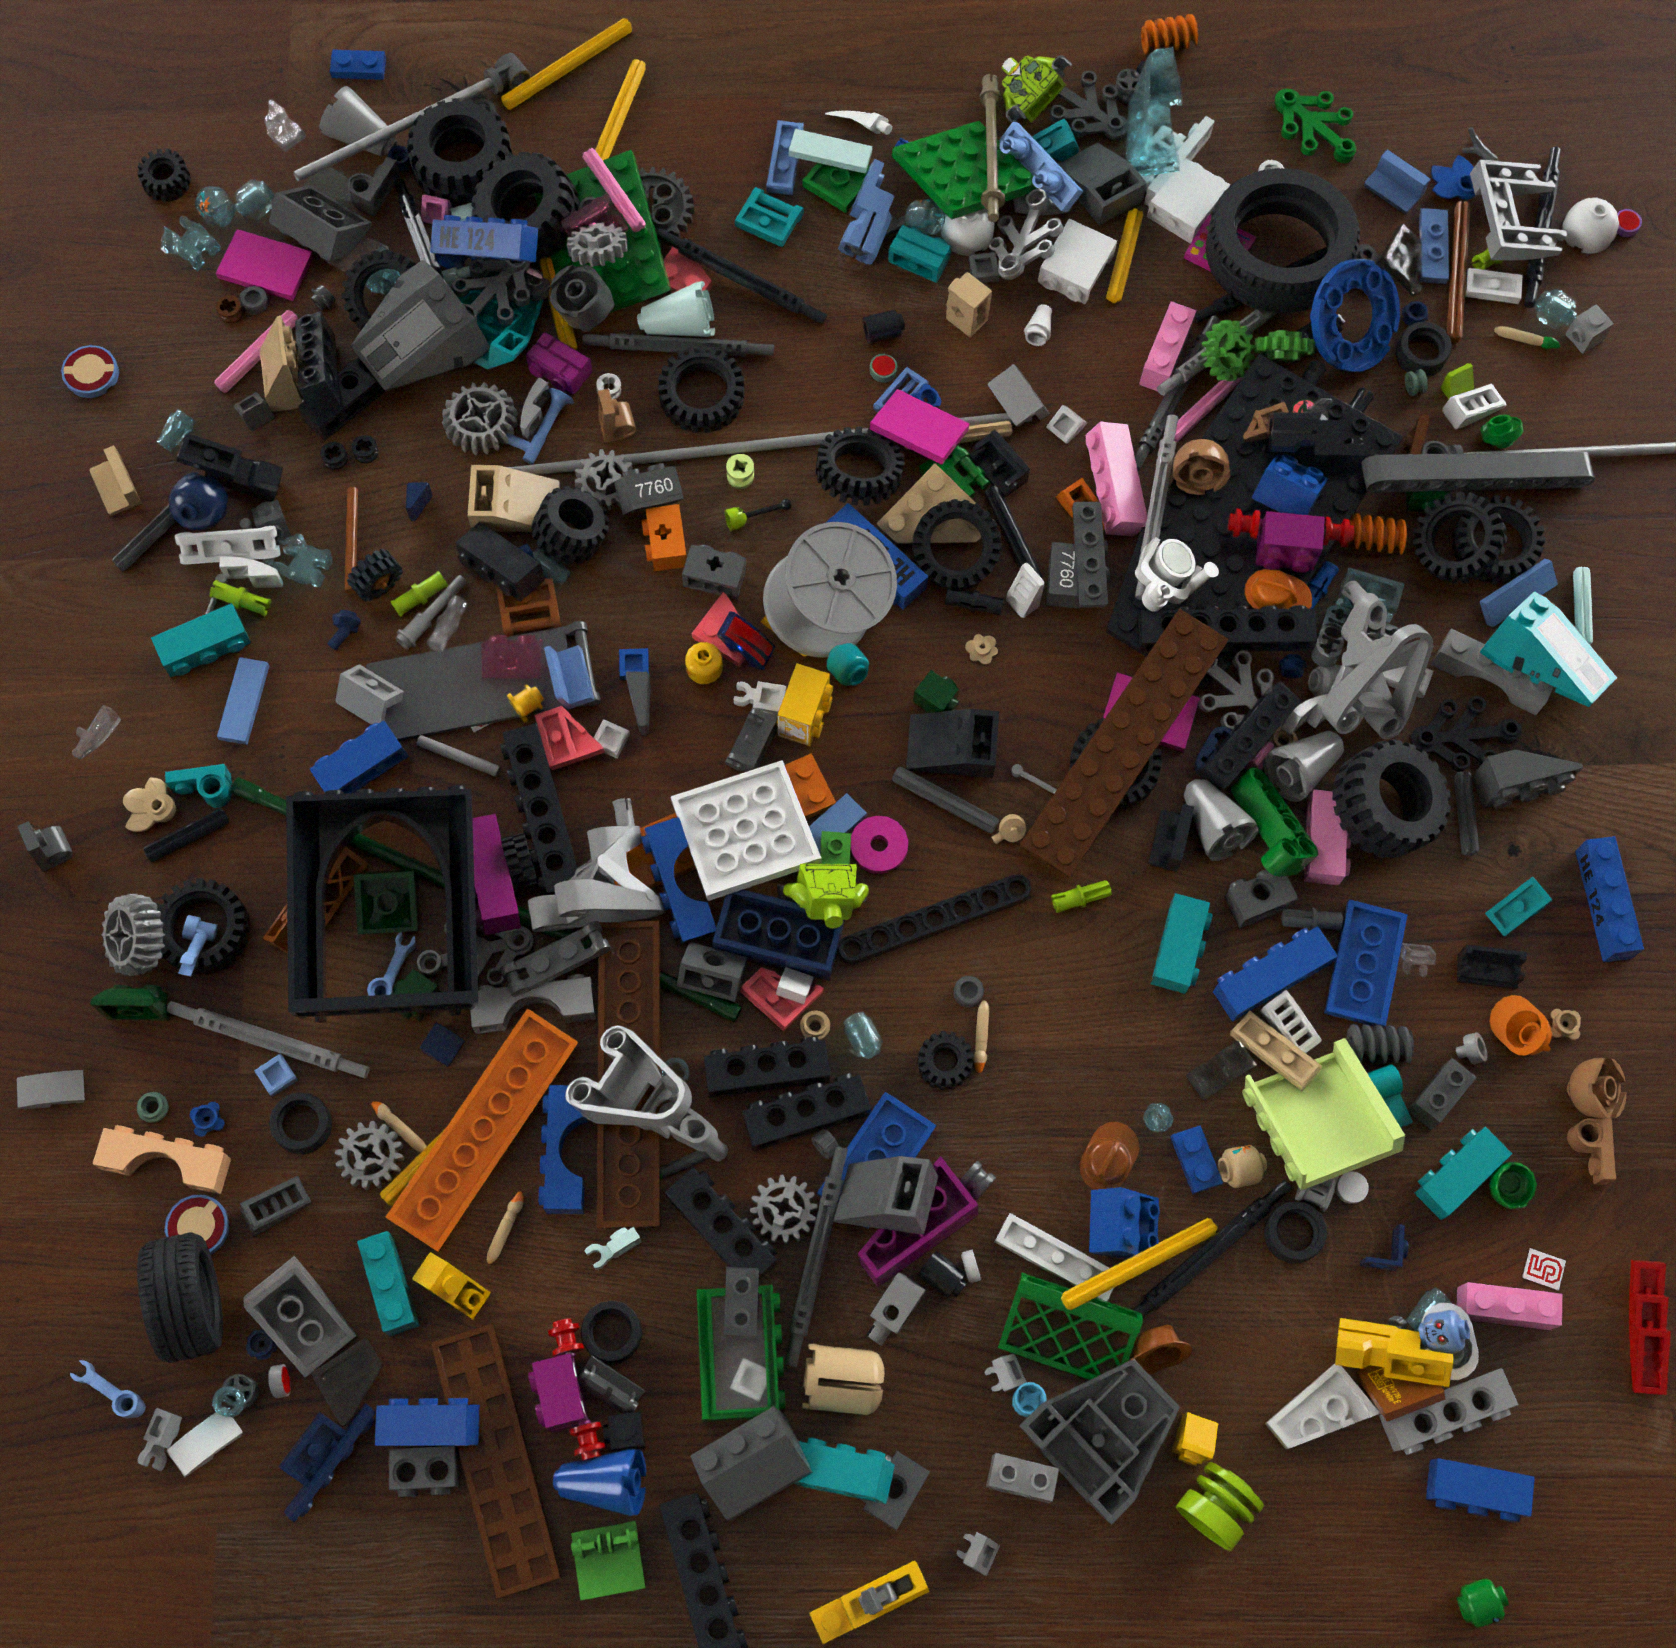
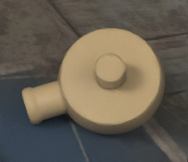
M1009 814L1000 821L999 832L991 838L995 844H999L1004 839L1009 842L1019 841L1026 833V823L1020 816Z

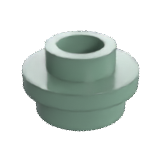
M158 1092L144 1094L137 1103L138 1116L148 1123L159 1122L168 1113V1101L165 1096ZM158 1103L157 1111L149 1113L150 1105Z

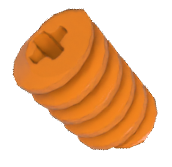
M1187 14L1185 18L1178 15L1175 17V20L1172 17H1167L1165 21L1161 18H1157L1155 22L1147 20L1141 29V42L1145 55L1149 54L1151 46L1155 53H1159L1160 45H1163L1164 51L1168 52L1171 43L1176 51L1179 50L1180 42H1183L1185 49H1189L1190 41H1193L1195 46L1198 43V26L1193 14Z
M1359 513L1353 514L1350 519V525H1354L1353 541L1355 549H1359L1361 543L1365 542L1366 550L1370 551L1373 543L1377 545V552H1381L1384 545H1387L1389 554L1393 553L1396 546L1399 547L1400 555L1403 554L1407 541V527L1404 519H1399L1395 524L1394 519L1391 517L1387 518L1384 522L1382 516H1376L1374 521H1372L1371 515L1367 514L1361 521Z

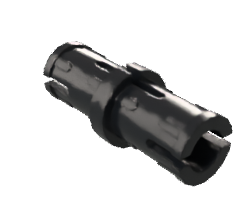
M948 587L944 605L963 607L973 613L976 610L1000 616L1004 598L980 594L978 590L970 592Z

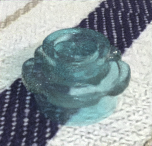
M1152 1103L1144 1113V1123L1151 1131L1165 1132L1168 1127L1172 1126L1173 1116L1165 1104Z

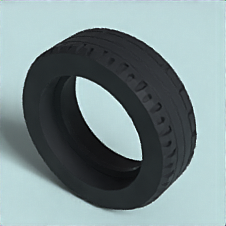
M1288 168L1267 169L1249 174L1230 185L1220 196L1214 207L1206 239V258L1209 268L1224 290L1238 301L1252 308L1273 313H1294L1311 309L1316 291L1326 274L1337 264L1355 259L1360 240L1359 222L1356 213L1346 197L1336 187L1314 174ZM1280 214L1291 216L1314 228L1323 238L1328 251L1325 257L1307 266L1296 268L1273 266L1255 258L1243 247L1236 234L1237 228L1246 221L1262 215Z

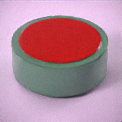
M878 354L873 357L869 369L871 377L878 382L891 381L897 372L896 360L888 354Z

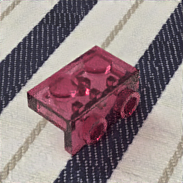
M608 193L595 198L590 204L571 213L561 221L570 237H572V232H580L579 227L589 228V225L592 223H604L606 227L614 224L615 229L621 227L622 232H626L629 229Z
M490 635L489 640L481 643L482 678H541V648L543 647V640H536L534 635H520L518 640H507L506 635Z

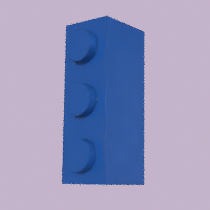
M383 720L380 723H374L367 727L364 733L356 739L344 742L340 749L330 756L326 755L318 759L315 765L310 768V771L324 792L340 790L344 794L354 793L409 756Z
M438 1398L418 1399V1405H408V1399H389V1405L376 1406L375 1446L478 1445L480 1405H468V1398H448V1405H438Z
M1437 1458L1429 1462L1426 1500L1436 1501L1435 1507L1441 1509L1455 1510L1456 1505L1468 1507L1469 1514L1488 1516L1489 1511L1499 1513L1500 1520L1520 1523V1518L1531 1517L1535 1477Z

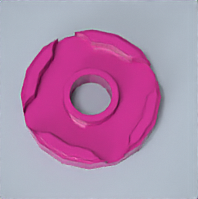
M873 816L866 818L856 825L851 834V855L856 864L869 873H889V871L902 865L907 856L908 838L906 832L897 821L889 817ZM875 839H882L887 843V848L881 852L875 851L871 847V842Z

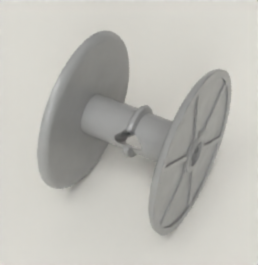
M827 522L816 525L805 531L795 541L788 556L779 561L770 572L763 592L766 618L778 638L793 650L812 657H829L830 651L837 645L845 643L856 645L862 639L867 629L876 625L886 616L894 602L897 590V575L894 563L883 544L870 532L861 527L844 522Z

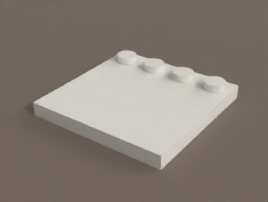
M783 760L671 796L672 805L677 817L680 818L690 854L708 901L799 871L800 864L822 863L818 848Z

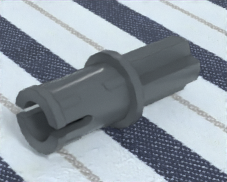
M1313 907L1310 910L1284 909L1281 915V922L1283 926L1308 928L1309 931L1317 926L1320 929L1340 931L1343 924V915L1340 911H1317Z

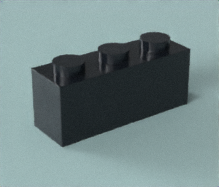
M481 522L477 523L455 542L459 553L458 559L463 566L468 569H474L486 582H493L505 595H511L520 602L544 582L539 561Z

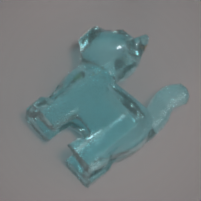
M181 216L179 218L180 224L188 230L182 237H179L177 233L163 226L164 234L161 237L160 248L165 254H178L184 260L189 261L196 271H199L205 264V261L201 258V252L208 251L214 257L221 248L219 243L208 234L202 225L188 220L186 216Z
M298 533L287 537L285 540H279V544L283 547V553L294 558L290 562L289 567L281 562H274L271 564V567L297 583L321 587L325 576L321 575V570L316 568L322 567L329 570L333 561L330 550L326 548L319 550L312 545H307L304 536Z

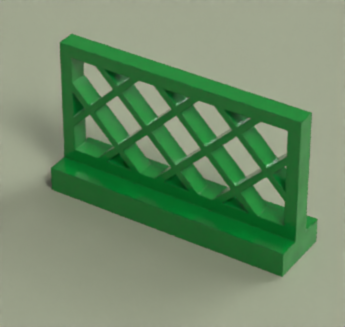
M1021 1273L998 1344L999 1349L1089 1380L1101 1375L1097 1365L1112 1357L1117 1366L1129 1361L1137 1334L1140 1332L1143 1323L1142 1313L1099 1298H1094L1073 1310H1068L1062 1303L1061 1297L1069 1288ZM1021 1297L1034 1301L1039 1312L1023 1319L1018 1309ZM1041 1304L1046 1305V1306H1049V1307L1046 1308V1309H1043L1042 1306H1041ZM1056 1309L1064 1311L1069 1322L1053 1329L1046 1314ZM1071 1314L1076 1315L1079 1318L1073 1319ZM1016 1315L1019 1319V1322L1013 1324ZM1042 1317L1049 1332L1033 1339L1026 1324ZM1085 1320L1095 1322L1100 1332L1084 1340L1077 1324ZM1102 1325L1108 1326L1110 1328L1104 1330ZM1022 1326L1029 1342L1020 1346L1008 1343L1007 1339L1010 1331ZM1073 1327L1080 1342L1063 1349L1056 1334ZM1117 1330L1130 1334L1127 1344L1116 1350L1113 1349L1107 1337L1108 1334ZM1053 1337L1059 1352L1051 1356L1041 1354L1037 1343ZM1103 1337L1110 1352L1094 1360L1087 1344ZM1032 1346L1034 1351L1028 1350L1027 1348ZM1083 1347L1090 1362L1080 1367L1072 1365L1066 1354ZM1123 1353V1356H1122V1359H1121V1362H1120L1119 1359H1118V1357H1117V1355ZM1060 1357H1063V1359H1064L1065 1362L1060 1361V1360H1057V1359L1060 1358ZM1093 1367L1095 1372L1089 1371L1087 1369Z

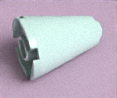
M703 281L696 282L642 307L641 313L637 314L640 330H645L647 335L714 336L715 328H710L709 321L714 320L708 290L702 291L705 283Z

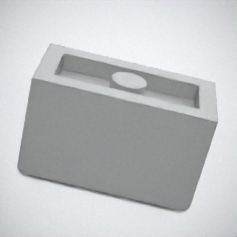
M1014 364L988 383V386L1017 427L1034 415L1042 420L1050 414L1022 372Z
M359 664L340 674L335 701L372 725L385 720L387 708L402 701L404 691Z

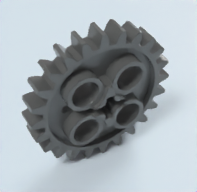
M642 167L640 169V177L649 210L650 189L654 188L652 221L656 235L661 228L681 238L679 231L688 232L687 224L693 222L691 214H695L693 195H690L689 186H684L683 178L676 180L675 172L666 176L665 168L656 173L655 168L651 167L650 173H646ZM664 195H668V196H669V197H667V198H661V197L664 196ZM661 219H668L665 222H659ZM658 239V243L661 249L663 241Z

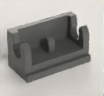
M752 708L725 761V765L742 772L759 768L778 729L777 716Z

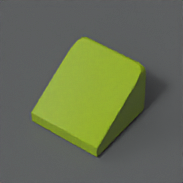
M1471 363L1449 372L1445 377L1441 390L1448 400L1452 396L1474 390L1473 366Z

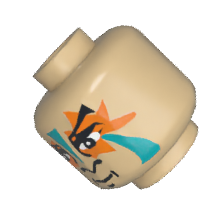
M1252 1145L1226 1149L1222 1154V1158L1218 1161V1170L1222 1180L1233 1188L1258 1184L1267 1169L1264 1155L1259 1153Z

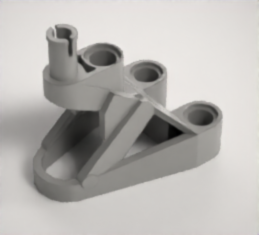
M1350 581L1345 587L1351 593L1346 589L1342 590L1343 595L1354 604L1341 629V636L1347 641V650L1343 653V664L1329 694L1322 704L1321 713L1338 733L1347 734L1352 732L1364 717L1381 738L1391 739L1402 731L1410 718L1433 650V639L1422 626L1417 624L1404 626L1391 636L1384 635L1387 618L1386 606L1375 594L1367 593L1357 581ZM1420 637V640L1406 644L1409 640ZM1407 666L1393 695H1391L1382 672Z
M625 798L612 802L617 826L599 827L587 832L591 859L578 867L570 880L555 884V895L539 896L528 900L532 931L545 932L583 928L592 921H640L665 913L661 896L655 895L653 890L629 873L626 853L642 843L640 827L635 826L632 800L630 798H627L626 801ZM614 880L621 886L614 885Z
M618 1025L607 1029L601 1037L600 1046L613 1062L599 1083L586 1077H580L572 1081L565 1094L567 1102L586 1119L594 1123L636 1125L644 1130H653L667 1139L672 1136L698 1151H705L712 1160H723L727 1156L728 1147L718 1139L716 1129L690 1108L692 1094L688 1085L633 1031ZM657 1065H658L667 1075H665V1076L662 1077L661 1074H660V1072H659V1070H658ZM650 1085L653 1086L655 1090L642 1110L634 1111ZM665 1100L671 1101V1102H668V1103L664 1104V1105L659 1109L658 1114H655V1111H656L657 1107H658L662 1102H664Z

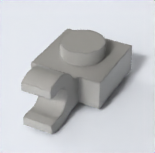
M156 1408L143 1438L147 1440V1444L138 1457L139 1464L147 1467L150 1459L155 1456L152 1468L159 1471L164 1469L167 1462L164 1447L169 1449L172 1441L177 1437L182 1417Z

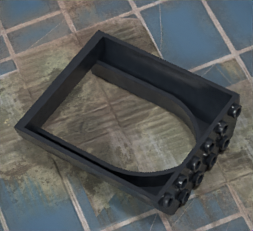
M462 785L449 786L448 790H436L434 787L424 786L419 787L417 791H405L403 788H389L387 792L359 789L356 793L344 794L340 790H329L321 795H313L312 792L299 791L295 792L294 796H286L288 1012L301 1019L315 1017V1022L324 1023L327 1022V1016L449 1010L450 1016L461 1015V1009H474L478 1005L472 789H466ZM382 821L399 825L417 836L429 848L438 862L444 877L448 992L326 998L325 895L331 870L347 844L365 829Z

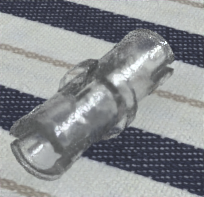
M452 596L444 613L438 616L436 628L427 641V645L432 650L443 652L452 634L457 632L460 618L468 607L467 601L463 598Z

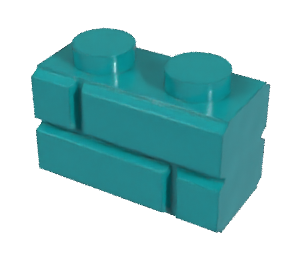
M902 225L890 245L888 262L937 283L950 260L951 246L940 237L932 238L925 235L917 227L909 228Z

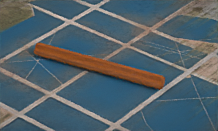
M1463 201L1457 202L1454 208L1446 331L1451 343H1459L1463 335L1471 207L1469 202Z

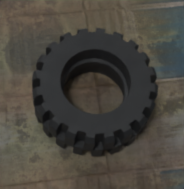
M452 98L451 102L446 103L443 100L437 102L438 106H430L425 109L424 115H419L414 120L415 126H411L408 132L407 150L413 174L420 188H423L427 195L448 199L452 202V205L461 206V203H472L473 196H476L474 191L476 185L483 180L482 175L486 170L489 172L493 168L492 164L498 160L500 162L504 161L505 156L512 154V149L505 122L501 121V116L496 111H490L489 106L483 103L478 105L475 100L471 99L461 101L460 98ZM469 142L482 147V150L475 157L463 162H449L438 157L445 148L455 143Z
M519 152L518 156L514 154L505 156L504 161L500 162L498 160L492 164L493 168L489 172L486 170L482 175V182L477 183L474 190L476 196H473L471 204L474 208L472 209V217L483 218V222H488V218L505 219V224H511L509 222L511 212L520 200L531 194L543 193L542 201L537 210L526 219H523L528 221L527 226L538 228L536 261H539L540 257L545 256L547 258L554 254L553 251L555 249H561L565 245L564 241L567 237H571V233L575 231L573 226H577L580 218L577 213L579 212L578 206L580 205L579 194L561 167L550 157H544L543 154L532 152V155L529 152Z
M1390 740L1388 742H1378L1343 763L1339 774L1336 775L1334 780V786L1337 788L1333 789L1332 800L1336 801L1334 812L1336 816L1339 815L1341 823L1339 825L1343 831L1347 830L1350 834L1348 838L1354 844L1359 843L1362 850L1368 853L1374 852V855L1377 857L1397 858L1424 847L1439 837L1440 832L1447 825L1448 820L1446 817H1449L1451 805H1448V801L1451 797L1450 790H1446L1445 787L1447 783L1445 776H1441L1438 768H1440L1434 760L1430 761L1428 759L1429 754L1422 749L1417 751L1416 746L1408 742L1402 744V741ZM1380 779L1392 785L1399 794L1403 804V820L1394 816L1384 805L1379 791Z

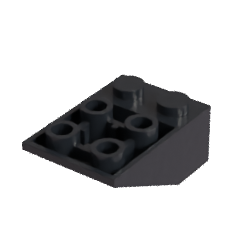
M963 709L910 715L906 769L909 771L993 778L996 766L999 711Z

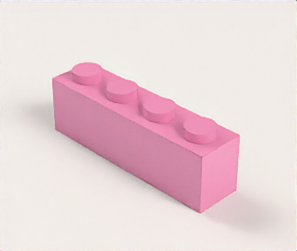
M1099 422L1085 436L1091 460V470L1096 484V494L1101 503L1105 532L1109 535L1134 537L1141 531L1142 527L1146 526L1147 512L1129 428L1126 424Z

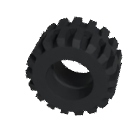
M563 486L562 490L555 488L552 493L549 492L534 516L531 529H533V539L538 540L536 543L538 548H543L545 550L544 554L548 557L550 555L555 557L554 560L557 562L563 560L566 564L572 565L573 561L581 564L584 560H590L596 554L609 530L608 524L610 523L609 517L605 516L607 510L605 507L600 506L601 501L598 498L594 499L591 497L592 493L588 491L584 493L578 487L571 489L570 486ZM563 521L573 524L578 530L570 528Z

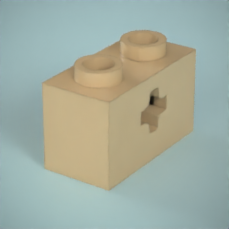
M966 272L960 279H954L948 288L946 319L971 338L988 321L992 290Z

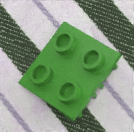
M636 1521L571 1533V1549L575 1558L580 1601L646 1588Z

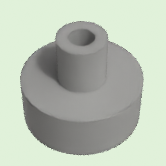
M1478 1032L1465 1035L1463 1038L1464 1045L1456 1047L1458 1058L1468 1057L1473 1065L1486 1062L1488 1055L1482 1036Z

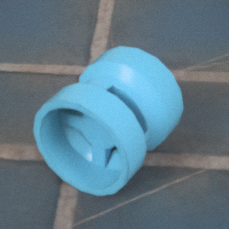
M1026 1382L1020 1385L1014 1392L1012 1406L1020 1416L1029 1417L1046 1401V1393L1039 1384Z

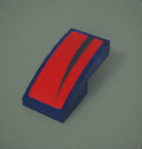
M729 612L717 633V636L731 651L741 653L754 669L763 670L776 648L763 633L735 612Z

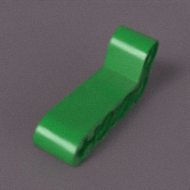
M1251 767L1231 787V792L1242 809L1255 820L1259 834L1270 848L1261 858L1264 868L1270 874L1277 877L1297 875L1318 856V849L1267 775L1260 769Z

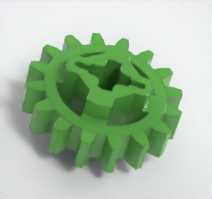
M1225 320L1220 321L1218 324H1213V331H1206L1205 333L1208 341L1202 342V345L1206 347V351L1201 353V356L1207 357L1204 367H1211L1209 375L1217 376L1219 381H1235L1237 378L1244 377V370L1250 368L1249 360H1255L1251 350L1256 347L1253 344L1250 345L1249 342L1253 335H1246L1247 326H1240V321Z
M1276 330V332H1269V336L1255 338L1256 348L1254 352L1267 355V358L1271 361H1300V356H1311L1315 352L1314 339L1302 338V332Z

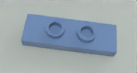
M1421 208L1419 212L1420 282L1447 284L1449 279L1448 210Z

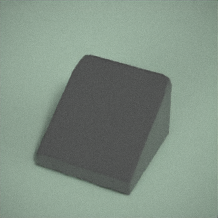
M257 392L233 406L251 431H255L274 419L269 406Z

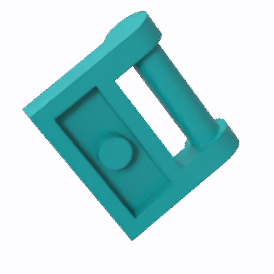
M755 187L736 217L735 227L783 247L796 224L800 222L804 208L798 205H789L765 194L764 190ZM759 204H763V205H765V206H767V207H769V208H772V209H774V210H776V211H779V212H781V213H783V214H785V215H788V218L785 217V216H782V215H780V214H778V213H775V212H773V211H771V210H769V209H766V208L760 206Z

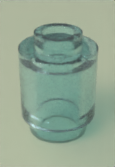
M858 1012L844 1020V1033L857 1057L864 1056L865 1059H869L881 1052L880 1047L884 1041L869 1016H866L864 1012Z

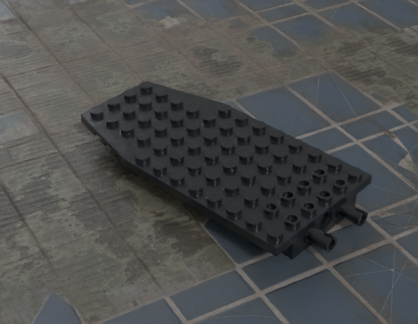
M1258 354L1202 437V439L1218 443L1227 453L1230 467L1228 482L1215 492L1214 488L1205 490V494L1196 495L1179 489L1174 479L1168 487L1158 546L1165 540L1177 539L1185 543L1192 551L1196 563L1195 567L1198 565L1203 570L1205 563L1212 562L1217 566L1219 574L1217 577H1211L1182 603L1173 604L1167 602L1162 608L1163 610H1174L1176 607L1181 606L1190 607L1191 610H1203V608L1208 606H1217L1220 609L1247 606L1249 609H1254L1247 602L1245 584L1255 572L1266 569L1263 566L1256 565L1258 536L1257 539H1252L1250 533L1241 532L1238 537H1233V531H1228V520L1230 513L1235 514L1236 508L1241 509L1243 515H1252L1255 510H1260V519H1264L1267 511L1278 512L1252 499L1266 468L1278 454V452H1268V438L1244 442L1243 435L1247 431L1255 411L1285 402L1288 412H1291L1294 403L1298 400L1309 399L1316 402L1321 398H1330L1333 402L1326 407L1329 420L1345 421L1344 444H1347V438L1364 439V444H1372V456L1392 455L1403 436L1363 414L1374 399V394L1370 390L1365 398L1362 399L1367 389L1359 388L1348 405L1315 386L1326 372V367L1322 363L1316 370L1319 361L1312 360L1303 376L1299 377L1263 355ZM1300 447L1294 453H1279L1281 455H1291L1298 460L1299 464L1307 468L1315 467L1323 472V476L1329 478L1309 515L1330 517L1332 523L1341 524L1343 519L1350 520L1368 493L1361 462L1371 456L1310 455V447ZM1142 527L1106 629L1107 634L1139 652L1138 619L1141 610H1145L1146 607L1142 600L1135 598L1138 583L1135 570L1141 555L1140 550L1145 527ZM1330 540L1327 546H1323L1313 571L1309 570L1300 573L1293 571L1291 568L1281 567L1276 570L1297 577L1307 585L1335 541ZM1183 582L1175 586V588L1181 589ZM1168 624L1163 625L1162 628L1165 630ZM1229 624L1220 625L1221 629L1225 632L1234 631ZM1249 624L1251 630L1255 632L1262 631L1258 624ZM1150 652L1139 653L1147 657ZM1221 652L1217 657V666L1226 671L1233 664L1232 658L1237 652ZM1206 674L1197 688L1204 691L1215 679Z

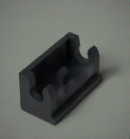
M995 429L973 446L975 451L970 455V459L976 466H981L986 473L985 477L993 486L1000 488L1004 498L1028 482L1030 468Z
M1466 945L1458 953L1457 982L1517 989L1518 984L1525 977V973H1521V967L1527 960V952Z

